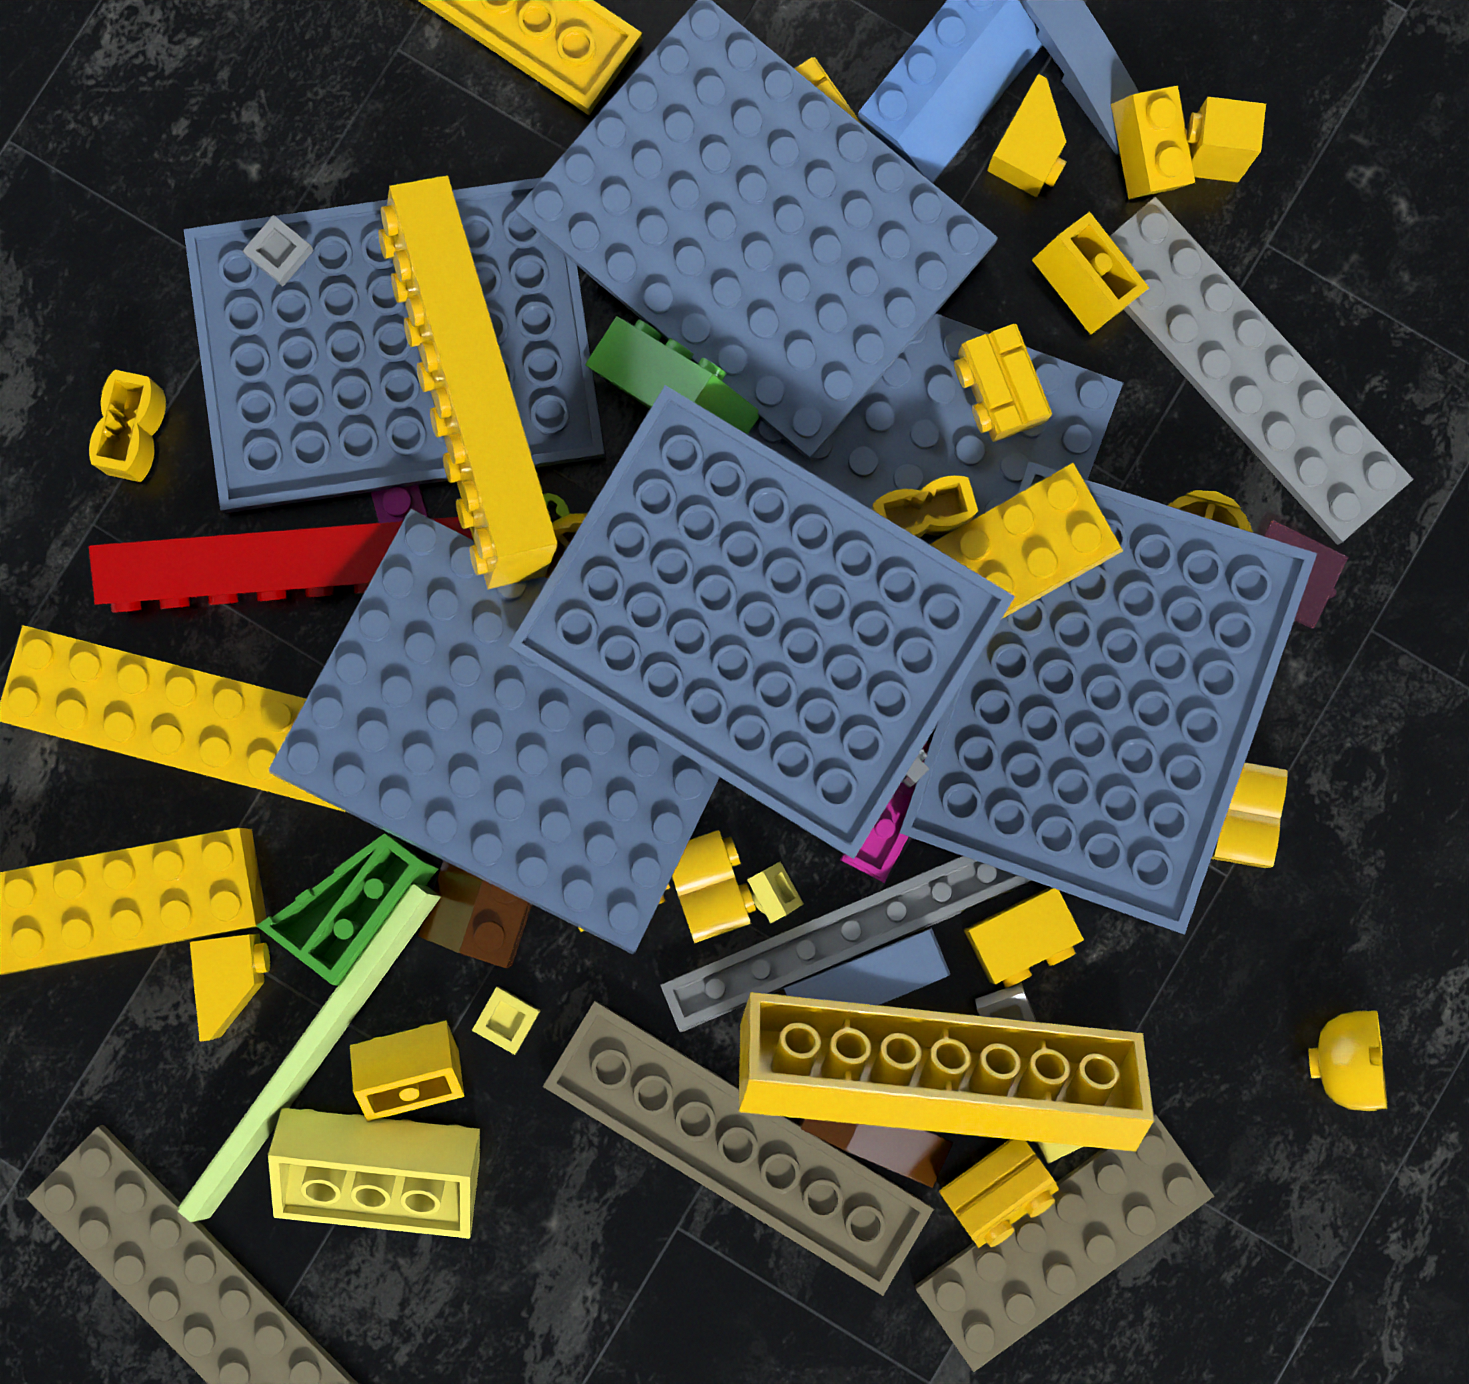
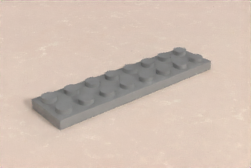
M1156 197L1109 236L1149 286L1148 290L1124 309L1125 312L1337 545L1346 540L1413 480Z

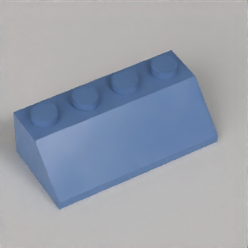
M947 0L859 110L858 120L884 144L930 182L934 183L1043 44L1037 38L1039 30L1019 0Z

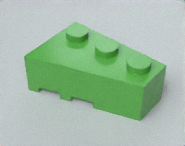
M616 316L585 364L610 384L651 409L666 385L747 435L759 418L757 414L759 410L722 381L727 374L703 357L698 364L692 362L691 359L694 353L672 338H669L666 345L662 344L659 340L663 335L640 319L632 326Z
M384 833L334 869L335 873L311 890L306 889L295 897L296 901L274 917L269 916L256 926L329 983L338 986L411 884L426 886L438 868L401 840Z

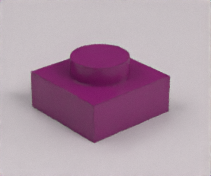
M420 485L393 487L389 490L371 492L379 523L404 521L410 509L429 518Z

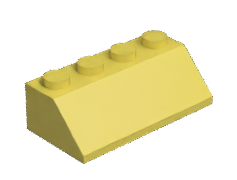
M281 1109L268 1154L274 1218L470 1238L480 1161V1129L467 1128L461 1125L448 1126L420 1123L407 1119L392 1120L380 1118L367 1122L365 1116L360 1114H335L317 1112L312 1109Z

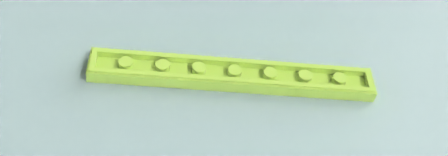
M411 884L178 1207V1212L187 1220L194 1222L208 1219L213 1215L277 1126L281 1109L290 1108L441 898L439 894L428 886Z

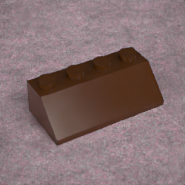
M443 860L433 890L441 898L423 921L418 937L497 966L511 967L532 904Z

